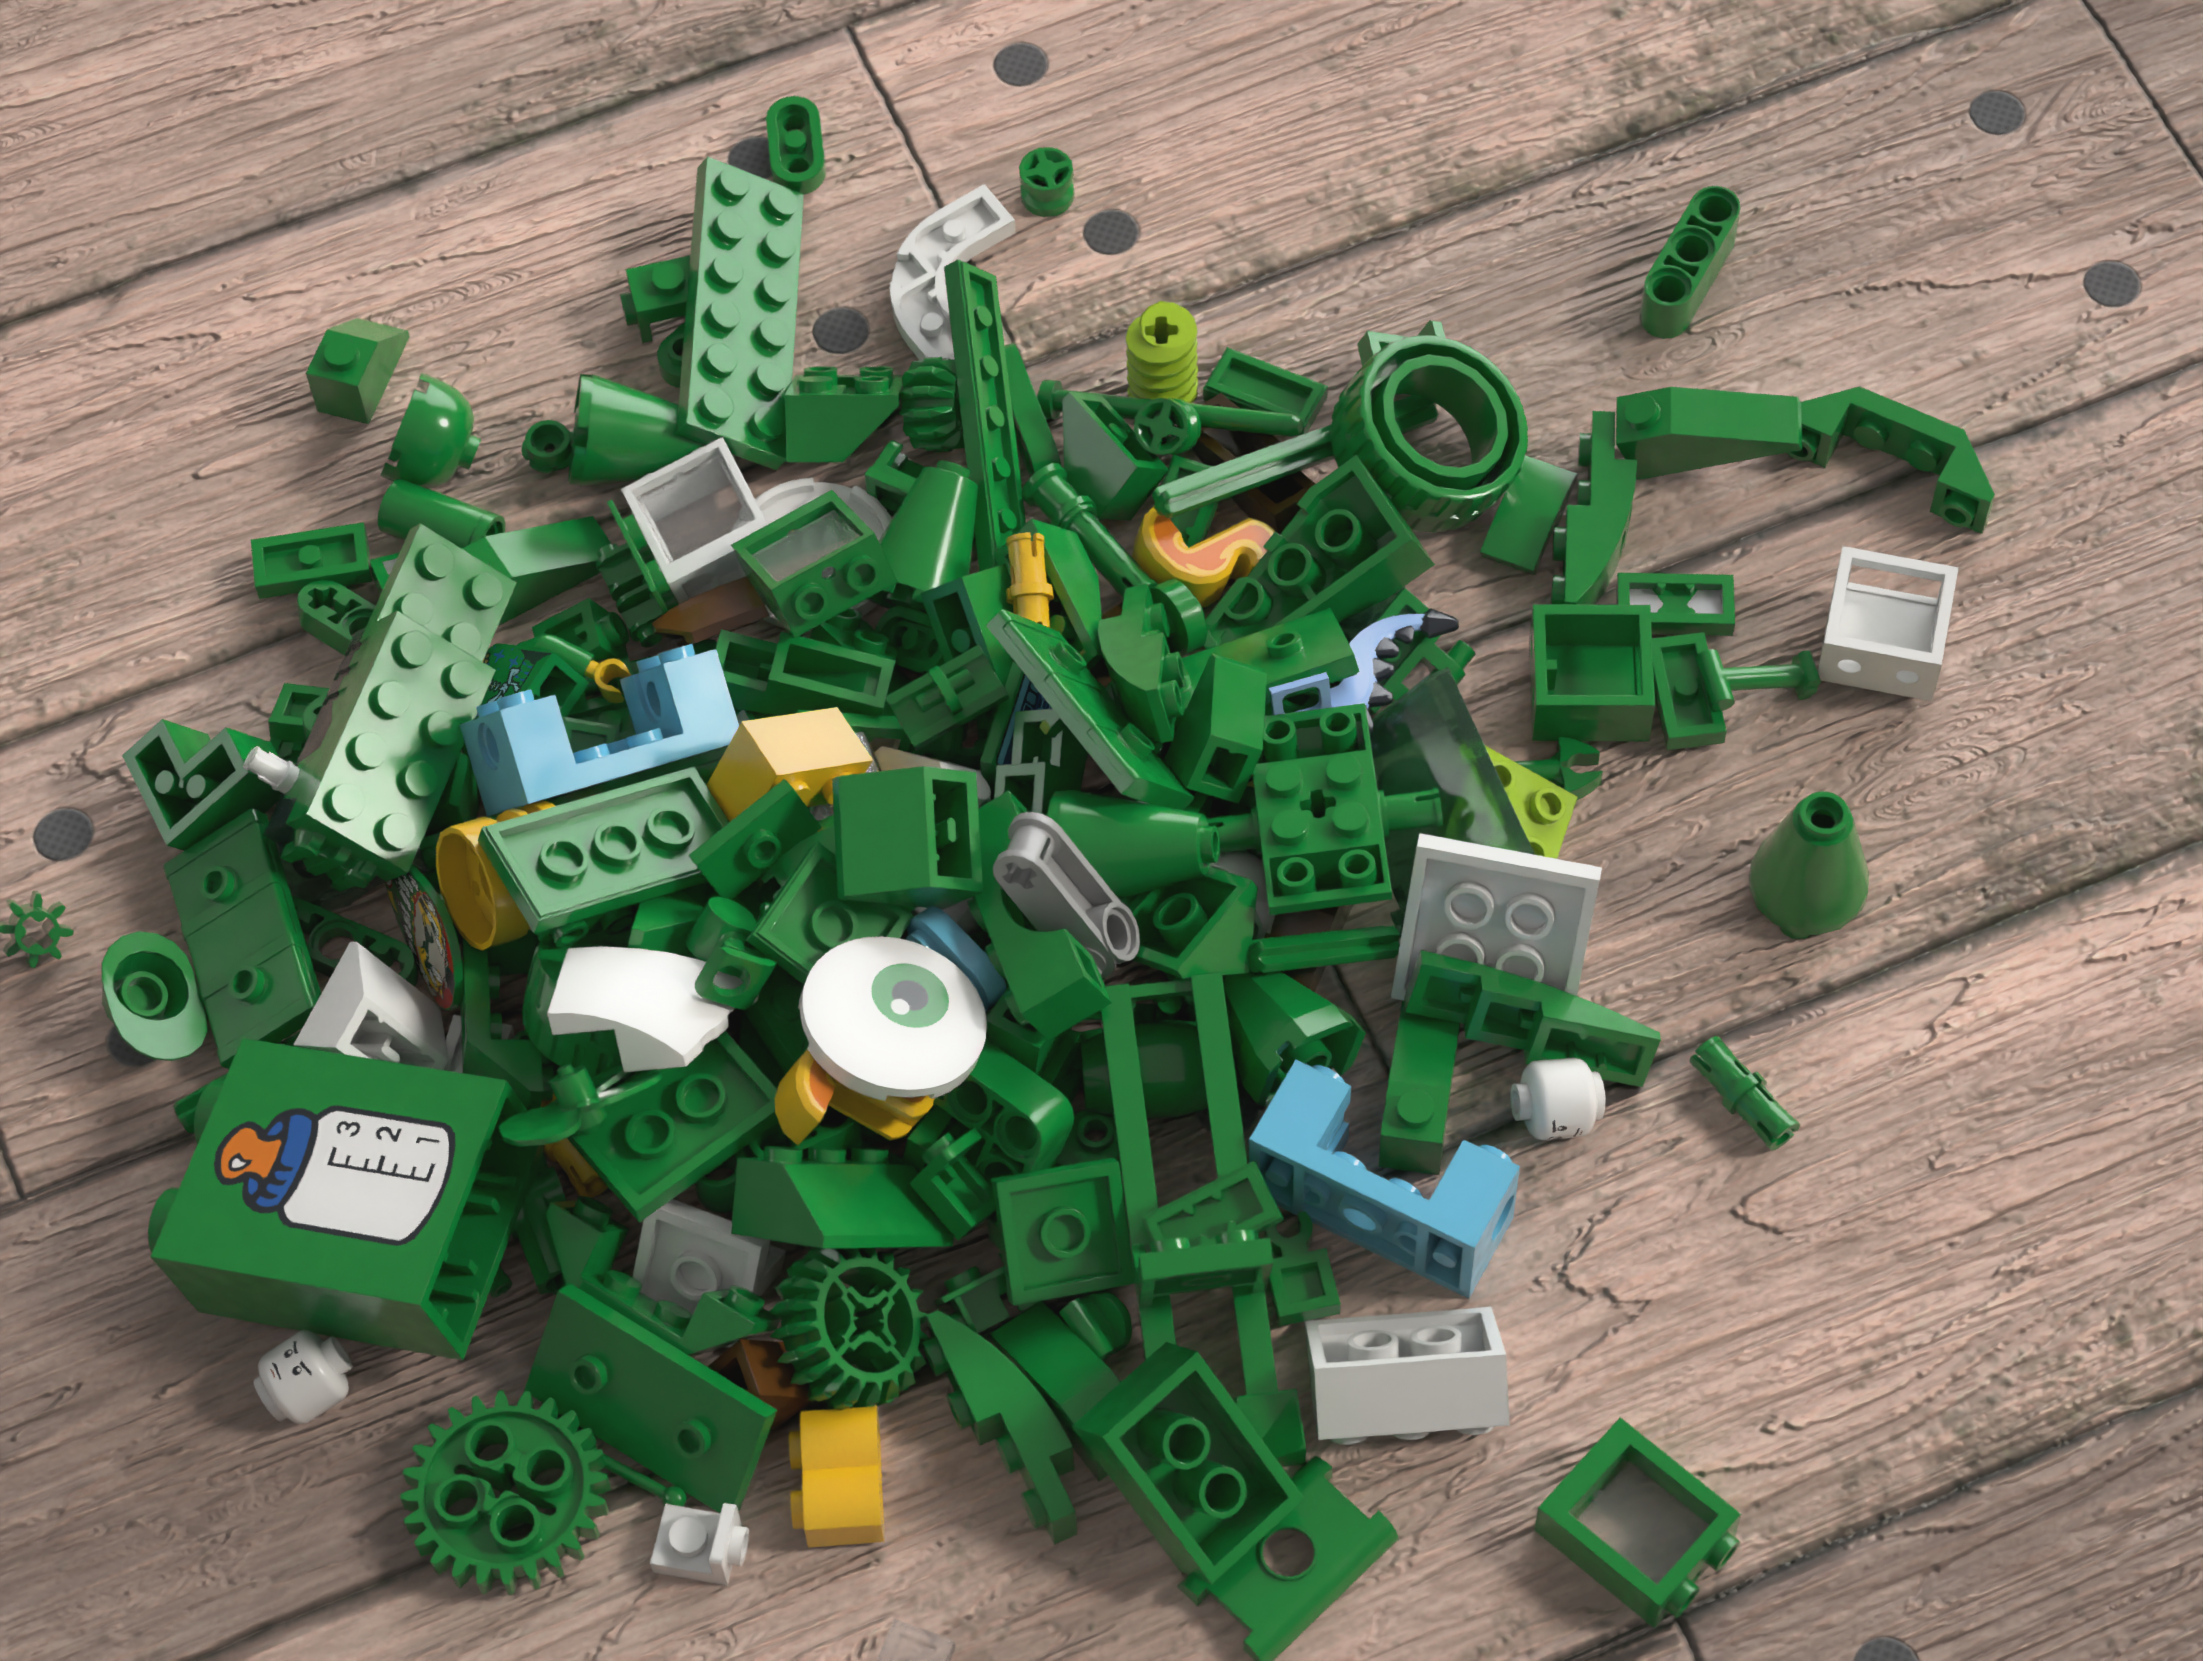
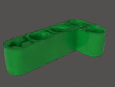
M987 1038L978 1061L969 1076L952 1091L934 1098L935 1104L968 1128L973 1129L975 1127L983 1136L982 1138L986 1140L975 1168L992 1188L991 1178L1054 1168L1074 1122L1073 1108L1068 1099L1058 1089Z

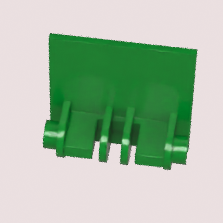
M611 499L607 501V504L627 543L619 547L616 544H608L602 547L597 552L599 559L596 567L609 588L611 598L617 601L616 608L622 615L632 640L640 642L642 647H652L658 644L663 637L654 634L652 622L673 607L679 605L668 585L635 517L631 514L622 519Z

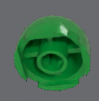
M421 373L417 387L425 390L426 394L416 389L414 390L388 457L391 461H399L397 466L385 462L380 477L393 482L397 479H403L425 488H436L448 482L457 471L458 466L467 470L470 469L481 438L471 435L475 416L469 401L460 391L444 381Z

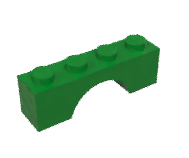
M1008 790L978 808L983 892L968 899L967 903L978 925L985 932L988 931L992 943L986 946V952L999 975L1008 981L1011 990L1006 992L1004 997L1011 1013L1022 1026L1030 1023L1047 1040H1050L1112 1004L1093 956L1066 929L1049 932L1030 930L1028 918L1000 886L993 875V865L998 855L1006 851L1010 843L1008 829L1015 816L1029 812Z

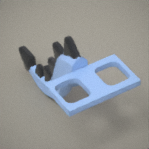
M1430 608L1423 614L1391 616L1371 624L1360 631L1349 643L1360 671L1357 675L1342 679L1340 684L1334 688H1330L1329 677L1326 672L1269 688L1272 715L1284 714L1282 701L1287 694L1317 687L1319 694L1318 703L1313 707L1295 712L1365 703L1369 733L1373 731V721L1368 708L1386 706L1393 701L1392 693L1379 684V682L1394 675V666L1391 663L1380 660L1395 658L1399 655V648L1392 640L1397 639L1405 644H1410L1413 642L1414 632L1421 631L1430 639L1456 631L1459 628V621L1453 616Z

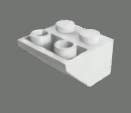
M350 942L294 1043L295 1047L444 1070L448 1062L440 1007L358 942Z

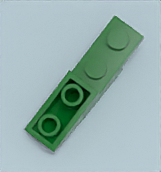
M1593 411L1590 433H1579L1578 467H1588V480H1578L1577 505H1567L1565 527H1554L1552 561H1563V575H1553L1551 604L1596 605L1606 591L1617 569L1626 543L1635 492L1637 460L1614 459L1615 412Z
M1148 584L1125 588L1122 615L1099 620L1098 636L1115 695L1123 713L1145 735L1160 743L1173 741L1176 717L1183 715V702L1179 688L1186 687V674L1180 653H1170L1166 637H1169L1170 630L1163 603L1154 604Z
M938 1310L926 1315L929 1339L922 1341V1348L934 1375L938 1376L946 1373L954 1392L947 1394L946 1397L960 1430L970 1426L979 1446L995 1440L998 1452L1008 1473L1020 1471L1028 1488L1027 1491L1021 1493L1022 1502L1035 1529L1045 1525L1054 1545L1078 1535L1076 1511L1059 1478L1075 1470L1073 1446L1051 1408L1018 1367L986 1339L966 1325Z

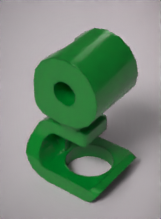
M712 897L708 900L686 938V945L696 958L706 962L694 984L698 995L744 1010L749 1009L753 1005L777 962L767 959L759 951L749 948L751 944L746 939L756 926L757 921L753 914L745 907L728 898ZM719 971L741 979L743 984L733 989H722L717 987L713 980Z

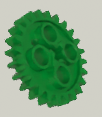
M498 1390L494 1407L487 1409L477 1395L473 1396L471 1402L472 1414L464 1417L457 1409L450 1407L448 1413L452 1423L451 1427L445 1430L432 1423L427 1427L434 1441L432 1447L414 1444L412 1448L413 1453L422 1467H409L403 1470L407 1484L415 1488L400 1494L405 1510L412 1511V1513L404 1518L405 1525L409 1534H420L414 1541L420 1556L433 1553L430 1562L438 1575L453 1566L452 1577L457 1587L461 1588L469 1581L472 1575H476L477 1585L481 1594L487 1595L494 1580L502 1579L507 1594L514 1595L517 1578L526 1576L530 1585L535 1590L540 1589L541 1570L548 1568L554 1575L562 1578L565 1575L560 1558L566 1554L582 1561L585 1556L578 1539L583 1537L598 1540L600 1536L596 1523L589 1517L606 1516L609 1512L605 1499L598 1496L611 1490L607 1474L598 1472L607 1465L602 1449L591 1450L596 1444L591 1428L577 1431L580 1423L575 1411L571 1410L557 1419L558 1407L555 1399L551 1397L536 1410L530 1391H524L517 1406H510L504 1390ZM492 1444L507 1446L505 1453L496 1460L485 1461L479 1459V1455L484 1448ZM464 1468L473 1472L477 1478L464 1474L456 1475V1471ZM557 1468L564 1471L561 1478L551 1485L543 1486L534 1483L539 1473L546 1469ZM513 1485L516 1486L519 1495L509 1491ZM493 1489L502 1492L499 1499L495 1497ZM471 1498L477 1500L476 1506L465 1515L453 1516L448 1514L449 1508L460 1499ZM535 1506L549 1510L556 1509V1512L549 1516L539 1512ZM529 1523L534 1526L531 1533L522 1540L510 1541L504 1539L505 1533L515 1524Z

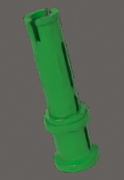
M1059 463L1045 465L1028 479L1022 490L1023 500L1030 507H1038L1051 521V525L1076 532L1091 563L1123 599L1125 588L1148 584L1150 589L1158 585L1096 518V504L1089 496H1080L1067 481V472Z

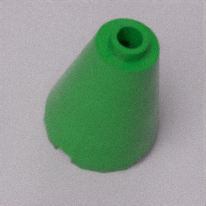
M580 374L574 408L575 421L572 431V452H574V456L568 470L569 484L581 487L640 480L643 476L653 473L706 445L676 434L678 404L594 374ZM678 472V473H676L674 476H678V475H680L682 472Z
M939 460L936 468H923L879 539V543L898 582L872 595L867 600L886 609L904 606L927 613L920 593L970 574L978 485L969 479L971 474L969 469L944 460Z
M1072 789L1056 791L1050 801L1047 817L1053 819L1063 829L1118 899L1205 876L1209 871L1210 863H1217L1219 860L1220 839L1216 826H1208L1204 814Z

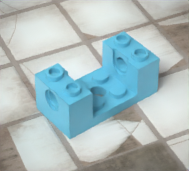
M690 644L637 661L639 673L620 679L636 735L575 753L572 752L555 695L534 700L532 690L530 689L477 706L479 718L461 724L460 728L486 815L498 814L511 808L525 806L533 802L729 745L739 728V724L717 650L695 655L693 645Z
M1295 1060L1249 1138V1163L1254 1161L1257 1164L1276 1205L1297 1216L1298 1212L1306 1211L1312 1223L1469 1299L1513 1220L1520 1166L1512 1163L1510 1157L1498 1148L1490 1145H1481L1479 1147L1463 1139L1430 1200L1422 1197L1420 1191L1410 1183L1397 1178H1392L1388 1181L1366 1170V1167L1357 1158L1342 1152L1349 1138V1123L1344 1121V1112L1350 1104L1351 1086L1346 1084L1339 1074L1325 1066L1315 1065L1311 1067Z

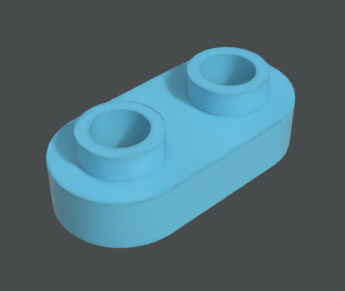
M935 906L925 909L910 919L911 922L907 927L908 936L906 940L926 946L954 963L976 988L985 1012L995 1006L1007 989L1004 978L996 971L988 955L943 910Z

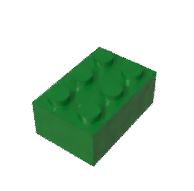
M1165 1342L1072 1425L1179 1571L1209 1584H1213L1305 1499L1199 1352Z

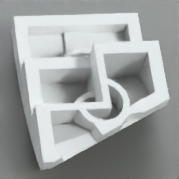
M583 947L568 948L547 1014L552 1035L614 1029L624 1072L687 1066L703 1051L702 1048L706 1043L716 1039L728 1028V1014L735 1008L703 998L696 992L694 984L706 963L705 961L667 952L638 948ZM718 971L713 983L722 989H733L742 985L743 981L735 976Z

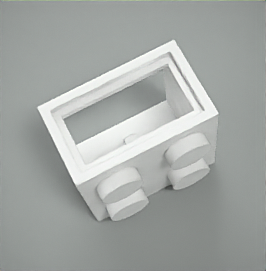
M1842 546L1818 667L1821 681L1932 701L1942 665L1959 567ZM1852 565L1941 581L1938 598L1848 582Z

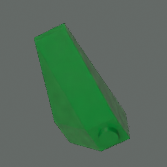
M1357 455L1308 489L1297 503L1301 509L1280 535L1274 532L1263 546L1267 550L1264 556L1247 577H1240L1235 581L1205 619L1207 639L1204 647L1206 649L1330 607L1339 623L1389 598L1435 565L1405 519Z

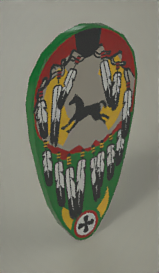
M412 864L407 874L385 882L388 896L405 942L413 953L419 973L433 1000L441 1010H454L459 1007L463 996V965L459 948L463 937L459 934L447 911L442 894H438L431 883Z

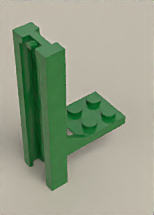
M1222 972L1194 975L1190 979L1129 986V983L1105 986L1112 1004L1100 1010V1019L1134 1270L1144 1361L1165 1342L1176 1345L1170 1302L1171 1294L1232 1287L1246 1395L1278 1391L1265 1296L1266 1286L1274 1264L1270 1238L1259 1239L1258 1233L1254 1235L1253 1230H1236L1215 1235L1216 1244L1190 1247L1188 1238H1172L1152 1242L1141 1220V1217L1158 1209L1133 1018L1136 1001L1152 999L1153 1003L1168 1001V997L1184 995L1185 1001L1188 1004H1194L1217 1179L1248 1164Z

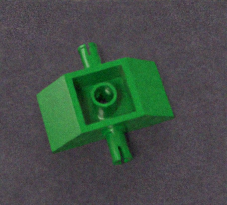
M1365 703L1265 716L1263 751L1253 771L1256 806L1251 807V813L1207 819L1208 826H1216L1218 829L1220 853L1256 849L1257 855L1262 854L1270 915L1393 900L1384 839L1389 838V832L1431 826L1443 827L1438 788L1384 796L1383 790H1377Z

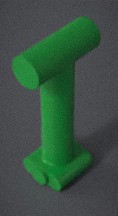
M1716 649L1702 651L1696 656V661L1714 711H1723L1735 704L1732 691L1794 687L1798 699L1804 700L1815 694L1818 686L1821 684V679L1810 650L1802 651L1794 656L1791 664L1723 668Z

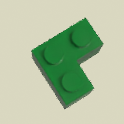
M162 719L128 749L122 757L166 846L185 851L247 810L256 809L265 813L279 801L280 791L273 790L271 785L257 778L258 775L243 767L248 754L256 746L266 753L271 752L278 756L272 743L227 727L211 740L206 733Z

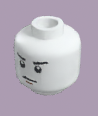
M1578 1058L1533 1061L1524 1069L1521 1082L1513 1084L1511 1087L1510 1101L1514 1119L1516 1121L1524 1120L1530 1135L1539 1140L1586 1136L1593 1129L1595 1121L1601 1120L1605 1113V1090L1599 1072H1591L1587 1063Z
M302 1330L261 1357L258 1363L260 1376L254 1379L253 1382L261 1401L273 1417L278 1421L288 1418L294 1423L303 1425L309 1423L346 1397L349 1386L345 1372L352 1368V1363L342 1345L333 1336L324 1341L314 1332Z

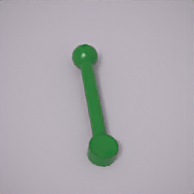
M596 1444L593 1446L591 1450L598 1449ZM603 1453L607 1464L604 1467L605 1469L661 1498L664 1507L665 1504L685 1506L686 1493L680 1487L671 1486L667 1488Z

